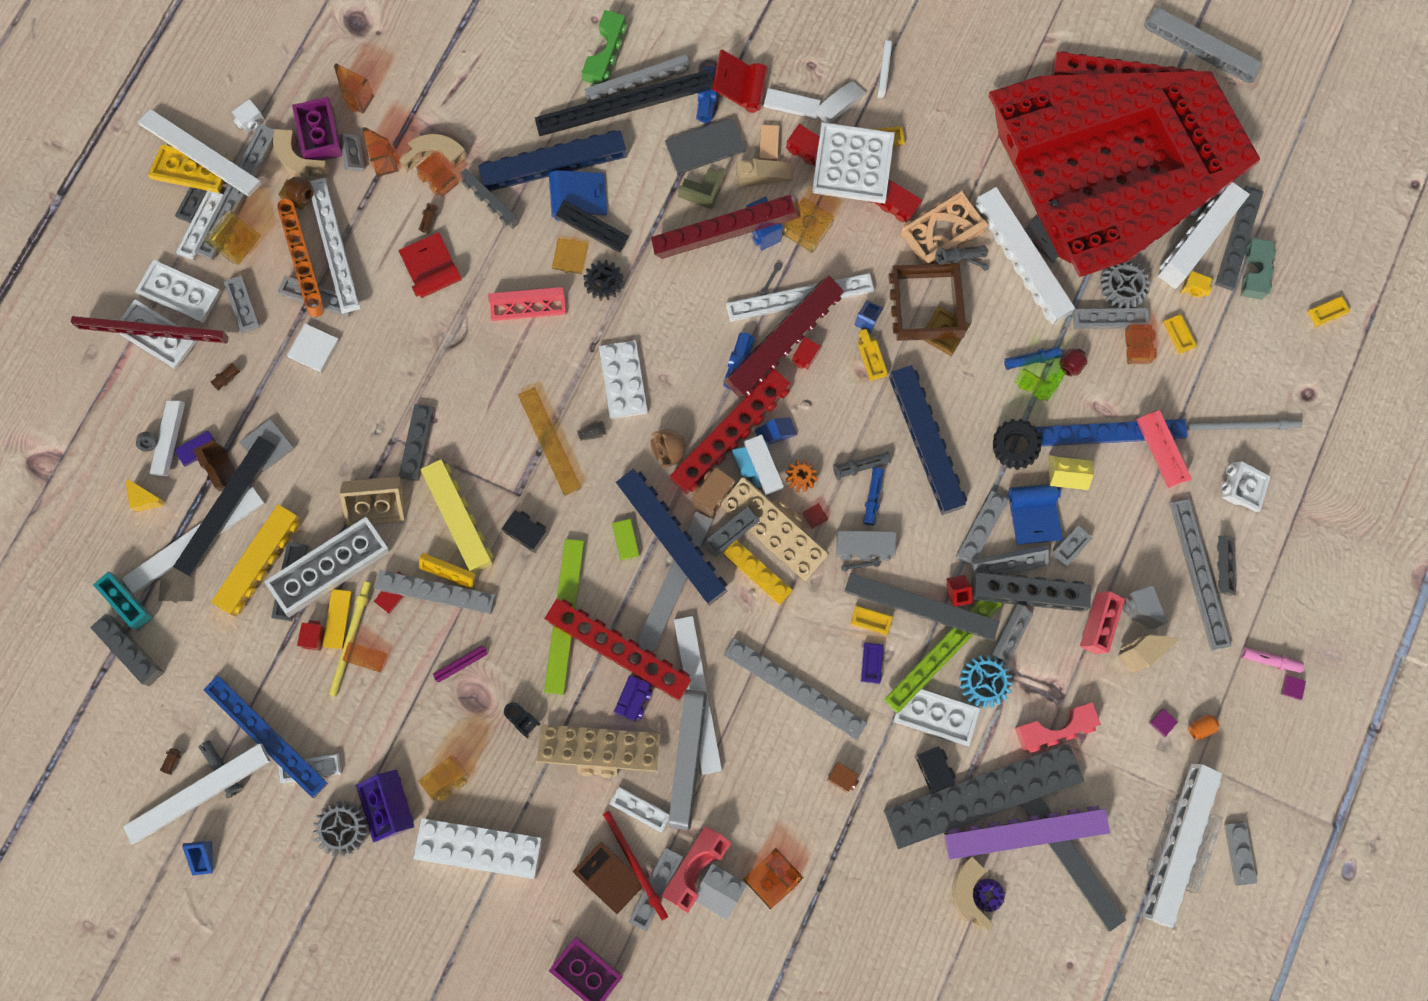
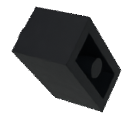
M514 510L501 528L503 533L533 553H536L548 536L545 530L546 527L538 521L534 523L529 520L531 517L525 512L521 511L519 513Z
M937 746L915 756L930 793L955 784L954 779L956 776L953 769L949 768L946 763L948 757L944 749H940Z

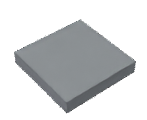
M271 419L240 441L247 452L258 436L277 446L262 468L263 472L294 449Z

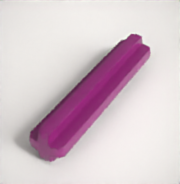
M483 645L477 647L434 672V679L437 682L443 681L488 654L487 650Z

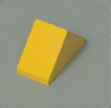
M129 479L126 480L130 509L139 512L164 506V501Z

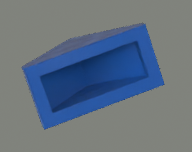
M867 300L858 313L854 326L863 330L867 329V332L871 333L883 308Z
M791 417L774 418L755 429L756 435H762L764 441L768 442V445L797 436Z
M212 841L183 843L182 847L192 876L213 873Z

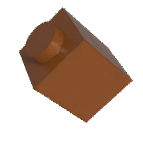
M839 762L836 763L827 778L828 782L846 793L850 790L854 791L859 783V780H857L858 774Z

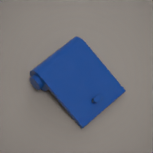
M560 170L549 173L551 216L555 218L563 200L590 215H607L604 173Z
M1040 484L1009 488L1008 498L1017 545L1063 540L1056 505L1058 498H1061L1060 487Z

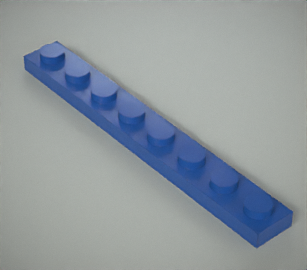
M1185 419L1165 420L1174 440L1186 439L1188 437ZM1137 421L1036 427L1037 432L1040 433L1041 447L1146 441Z
M217 675L203 689L257 744H263L267 754L312 798H315L329 784L220 676Z

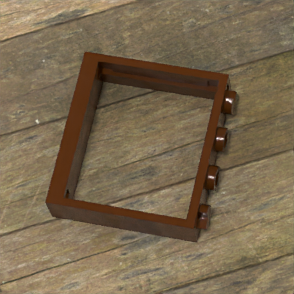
M946 263L944 265H893L892 273L888 274L889 284H892L890 300H893L894 306H891V316L895 317L892 329L893 334H896L897 341L964 338L966 320L960 263ZM951 277L955 327L903 329L898 279Z

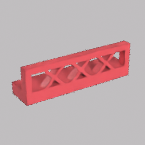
M563 287L488 294L492 321L566 315ZM554 301H561L562 309L553 310L549 306ZM535 303H541L544 306L539 312H535L531 307ZM520 304L525 307L522 313H515L512 310L516 305ZM503 306L507 310L503 315H495V307Z
M1160 410L1152 411L1137 418L1136 421L1167 487L1170 488L1181 482L1192 480Z

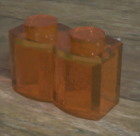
M433 153L416 167L418 178L423 183L427 182L430 185L429 189L435 195L439 194L443 197L459 184L456 176Z
M1128 325L1125 328L1128 364H1151L1156 359L1157 350L1153 345L1156 333L1152 325Z

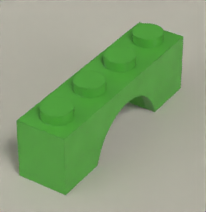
M604 10L599 23L600 35L606 39L607 46L601 53L587 56L582 70L583 81L597 85L605 82V80H609L611 74L609 69L611 65L615 64L616 50L620 49L622 44L621 36L626 33L628 24L625 22V15Z

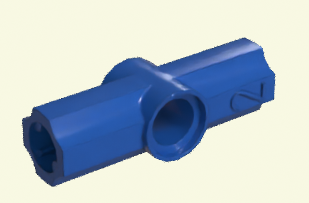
M714 66L704 67V71L710 69L714 82L716 68ZM711 89L698 93L696 120L703 123L711 122L717 92Z
M739 333L734 351L730 355L729 368L725 379L750 354L755 338L752 335ZM725 383L723 384L724 387L730 389Z

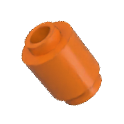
M1206 714L1191 722L1188 730L1194 740H1202L1218 732L1220 724L1215 716Z

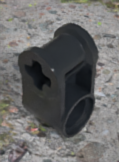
M508 703L504 708L505 717L527 739L530 732L536 726L541 725L517 703ZM517 707L519 710L518 715L510 717L508 715L509 708Z

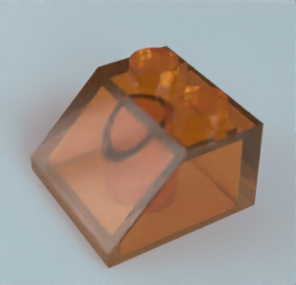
M335 63L336 76L347 107L353 112L358 111L364 114L375 97L368 79Z
M366 127L362 128L370 161L377 177L399 172L397 165L400 162L395 146H391L389 140Z
M775 848L743 880L771 910L804 877Z

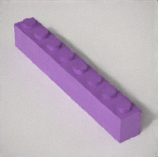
M1099 805L1087 807V811L1079 812V809L1067 810L1066 815H1059V812L1048 813L1047 818L1040 819L1039 815L1027 817L1028 821L1020 822L1019 818L1007 820L1008 824L1000 825V822L987 823L988 827L980 828V825L968 826L967 831L960 832V828L950 829L948 834H944L948 859H955L1109 834L1110 829L1106 810L1099 809Z

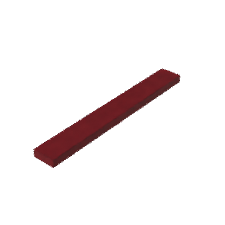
M77 316L71 317V323L77 329L224 344L228 343L229 339L228 335L220 330Z

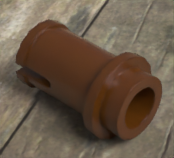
M174 748L166 751L167 756L160 768L161 772L172 775L178 759L182 757L181 751Z

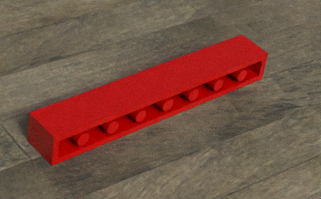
M798 124L787 140L786 149L792 155L801 157L805 163L816 166L820 136ZM888 179L885 204L870 203L877 204L884 212L891 213L900 222L907 223L912 220L920 208L922 199Z

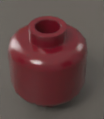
M1079 348L1068 349L1059 361L1060 370L1070 377L1079 375L1088 363L1086 353Z

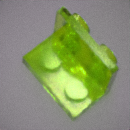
M1023 369L1015 383L1018 384L1020 389L1032 392L1037 399L1048 401L1056 391L1066 371L1059 369L1057 373L1052 372L1047 381L1030 371Z

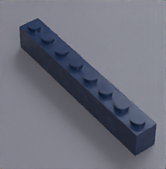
M611 130L606 134L591 135L589 138L575 139L566 144L558 143L553 147L539 148L529 153L522 152L517 156H506L493 162L486 161L478 165L483 186L489 191H494L549 177V173L552 171H575L627 158L621 130Z
M912 365L892 371L889 375L890 383L941 515L963 509L966 505L967 497L965 492L961 491L959 487L960 479L957 473L954 474L952 469L953 461L950 456H947L945 451L947 449L946 443L943 438H940L938 433L940 428L937 421L934 422L931 405L926 402L925 389L920 387L918 371L914 370Z
M633 468L615 483L710 606L728 592L725 588L728 584L721 576L717 578L713 573L716 570L710 561H704L702 556L705 554L698 545L694 548L690 542L693 539L689 533L681 531L679 528L681 523L676 516L671 517L667 511L670 509L664 501L659 502L656 498L659 494L653 486L648 487L645 483L647 479L641 471L637 473Z

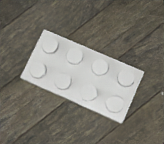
M154 259L135 291L149 300L202 324L206 321L221 294L220 289Z
M136 299L119 320L177 326ZM118 333L175 370H177L197 343L194 340Z
M636 340L599 346L610 419L648 414Z
M921 689L898 714L895 712L893 722L969 747L980 708Z

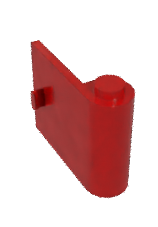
M721 49L712 90L742 106L746 111L755 113L761 109L768 67L760 63L748 65Z
M439 232L398 250L414 282V286L411 287L416 297L420 295L422 299L462 280Z

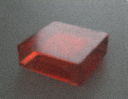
M819 503L802 512L811 529L828 521V517Z

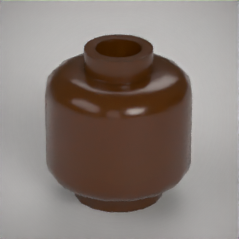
M293 177L285 185L287 198L297 203L305 204L314 195L311 182L303 178Z

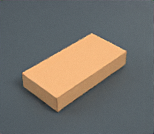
M761 125L760 160L778 161L779 126Z

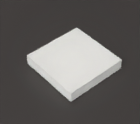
M304 324L287 357L322 373L339 339Z

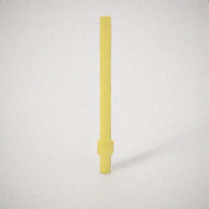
M364 581L360 596H357L355 602L357 605L329 695L337 696L364 606H367L369 600L367 597L372 584L370 582Z

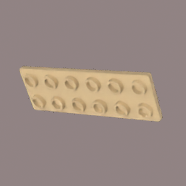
M745 477L741 478L721 503V506L734 517L748 505L760 519L748 531L800 578L806 581L826 559L829 552L802 529L806 525L803 517L796 512L794 513L785 501L776 499L772 502Z
M542 724L537 762L577 766V773L583 776L601 775L604 778L617 776L618 769L656 772L660 734Z

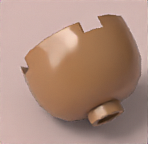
M661 429L652 433L651 436H654V439L650 440L652 452L656 460L660 458L663 463L660 464L662 467L668 468L682 460L686 442L680 434L672 429Z

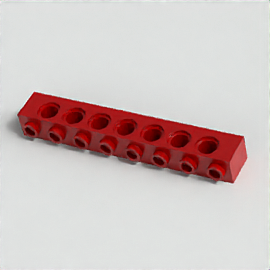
M1066 51L1057 52L1052 65V75L1194 71L1190 68L1180 69L1174 66L1165 67L1158 66L1157 64H1143L1138 61L1129 62L1121 59H1107L1102 56L1093 57L1086 54H1071Z
M773 369L754 388L753 392L670 475V480L686 495L690 491L693 493L708 471L716 464L718 466L721 465L726 459L725 455L738 447V441L742 437L746 439L752 432L751 428L755 424L758 426L764 420V415L776 408L778 405L776 402L780 398L784 399L790 393L791 383ZM767 390H773L775 392V395L768 396L765 392ZM760 403L763 407L757 410L753 407V404ZM747 416L750 421L743 423L740 421V418ZM733 429L737 432V434L735 436H729L727 434V431ZM722 443L724 448L718 450L714 447V444ZM703 456H709L711 458V461L709 463H703L701 461V458ZM695 469L698 475L691 477L688 475V471Z
M562 599V601L555 600L544 618L546 622L680 702L692 682L689 678L690 674L682 669L678 672L672 668L673 664L665 659L660 661L655 658L656 654L648 649L643 651L638 648L640 644L634 640L629 639L627 641L623 639V634L615 629H612V631L605 628L606 624L599 619L593 621L588 618L589 614L580 608L578 611L573 609V604L565 599ZM566 614H573L574 620L571 623L564 622ZM585 623L591 625L588 633L580 631L581 626ZM603 633L608 636L605 643L597 641L599 634ZM616 644H623L625 646L622 653L614 652ZM633 654L641 655L642 658L639 663L634 664L630 661ZM650 664H656L658 671L651 674L647 671V667ZM667 674L675 676V681L672 684L665 683L664 677Z

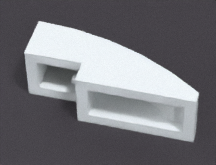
M852 81L819 105L816 115L825 123L832 124L839 116L842 117L866 95V92Z

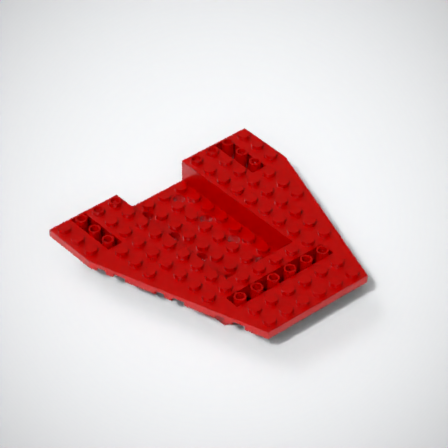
M1211 71L1037 76L990 91L988 95L995 109L999 138L1058 256L1070 264L1072 263L1079 277L1132 260L1139 252L1149 247L1156 239L1158 240L1178 225L1181 220L1187 218L1194 210L1204 205L1220 193L1227 185L1229 186L1236 178L1246 173L1260 161L1258 153ZM1134 139H1140L1142 144L1135 143ZM1101 150H1107L1110 154H1102ZM1072 160L1076 162L1077 165H1069L1067 161ZM1149 167L1157 169L1158 173L1151 172ZM1039 171L1043 174V176L1038 177L1034 174V172ZM1122 179L1125 182V184L1121 185L1117 183L1116 180ZM1083 190H1089L1092 195H1085ZM1056 199L1058 200L1059 205L1057 207H1053L1049 204V202Z

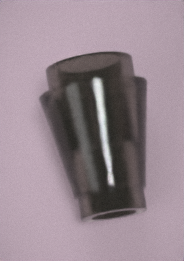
M595 420L577 430L580 441L603 438L607 431L602 420Z

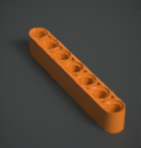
M282 199L278 202L277 209L303 300L309 315L319 317L324 313L325 307L294 203L290 199Z

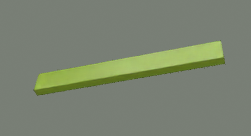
M565 539L557 599L569 601L573 604L572 608L576 610L584 541ZM569 613L564 616V622L571 623L574 620L573 614ZM553 626L544 693L564 695L572 637Z
M978 601L969 611L990 618L1003 604ZM952 628L883 700L898 714L974 634Z

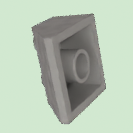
M1154 585L1131 592L1123 597L1125 602L1122 610L1124 613H1127L1129 618L1151 629L1168 623Z
M711 863L696 890L699 896L695 902L727 920L747 884Z

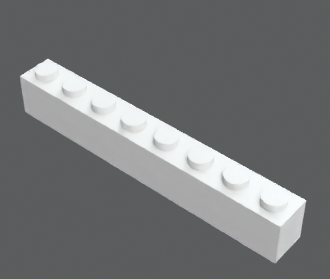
M997 187L977 197L974 204L975 210L987 222V228L993 232L996 243L1004 249L1005 257L1013 263L1015 272L1024 280L1025 288L1033 294V299L1042 308L1046 320L1050 321L1053 325L1071 315L1075 310L1074 305Z
M1191 763L1141 917L1173 928L1174 923L1177 921L1179 907L1183 902L1184 892L1190 881V873L1196 862V854L1202 843L1204 829L1208 824V817L1215 802L1214 798L1221 784L1222 773L1203 764Z

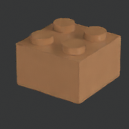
M717 467L713 471H708L704 477L703 485H698L692 493L694 495L692 497L693 506L710 518L719 510L721 503L732 491L735 480Z

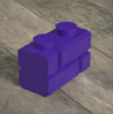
M629 675L614 713L634 722H637L638 718L642 719L646 709L643 708L645 700L649 701L653 690L650 689L651 684Z

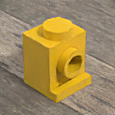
M1191 271L1185 278L1180 293L1188 292L1193 297L1201 298L1204 295L1209 296L1213 287L1210 285L1212 278Z

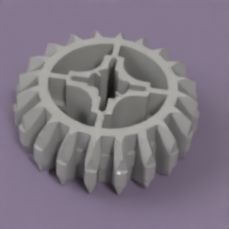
M1129 261L1128 264L1123 262L1107 268L1102 273L1103 277L1100 278V283L1102 284H1100L1099 289L1103 290L1101 296H1107L1105 302L1109 300L1112 302L1111 307L1116 304L1117 308L1122 306L1124 308H1135L1137 305H1141L1143 300H1146L1148 297L1150 281H1147L1149 275H1143L1145 270H1139V264L1132 266V261ZM1112 279L1114 280L1113 283H1114L1115 286H1116V289H1115V290H1114V288H1113V286H1112ZM1134 281L1137 284L1138 292L1136 291V287L1134 286ZM1129 282V284L1126 287L1123 286L1122 288H1120L1123 284L1126 285Z
M337 801L335 808L330 803L328 804L329 811L326 808L321 809L324 816H316L320 823H313V826H318V830H314L313 834H319V837L315 838L314 841H322L319 849L326 847V854H329L331 851L332 856H337L339 852L340 856L344 857L346 851L348 854H353L352 847L359 850L360 846L357 842H365L361 835H368V832L363 831V828H367L368 824H362V821L366 820L367 817H359L363 811L362 809L355 811V804H352L349 808V802L345 801L342 806L341 802ZM343 812L348 813L354 819L355 824H347L345 817H343ZM336 814L334 824L326 827L328 820ZM340 824L344 827H350L348 829L342 830L341 834L340 832L332 831L333 829L339 828ZM351 831H355V835L352 838V840L349 843L345 844V841H347L348 833ZM326 834H334L339 846L331 843Z

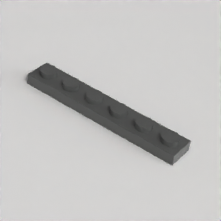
M1249 186L1243 189L1250 195L1236 212L1215 282L1216 286L1231 291L1235 288L1264 192Z

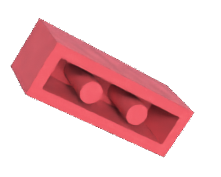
M1110 591L1096 593L1080 647L1094 654L1109 653L1125 598Z

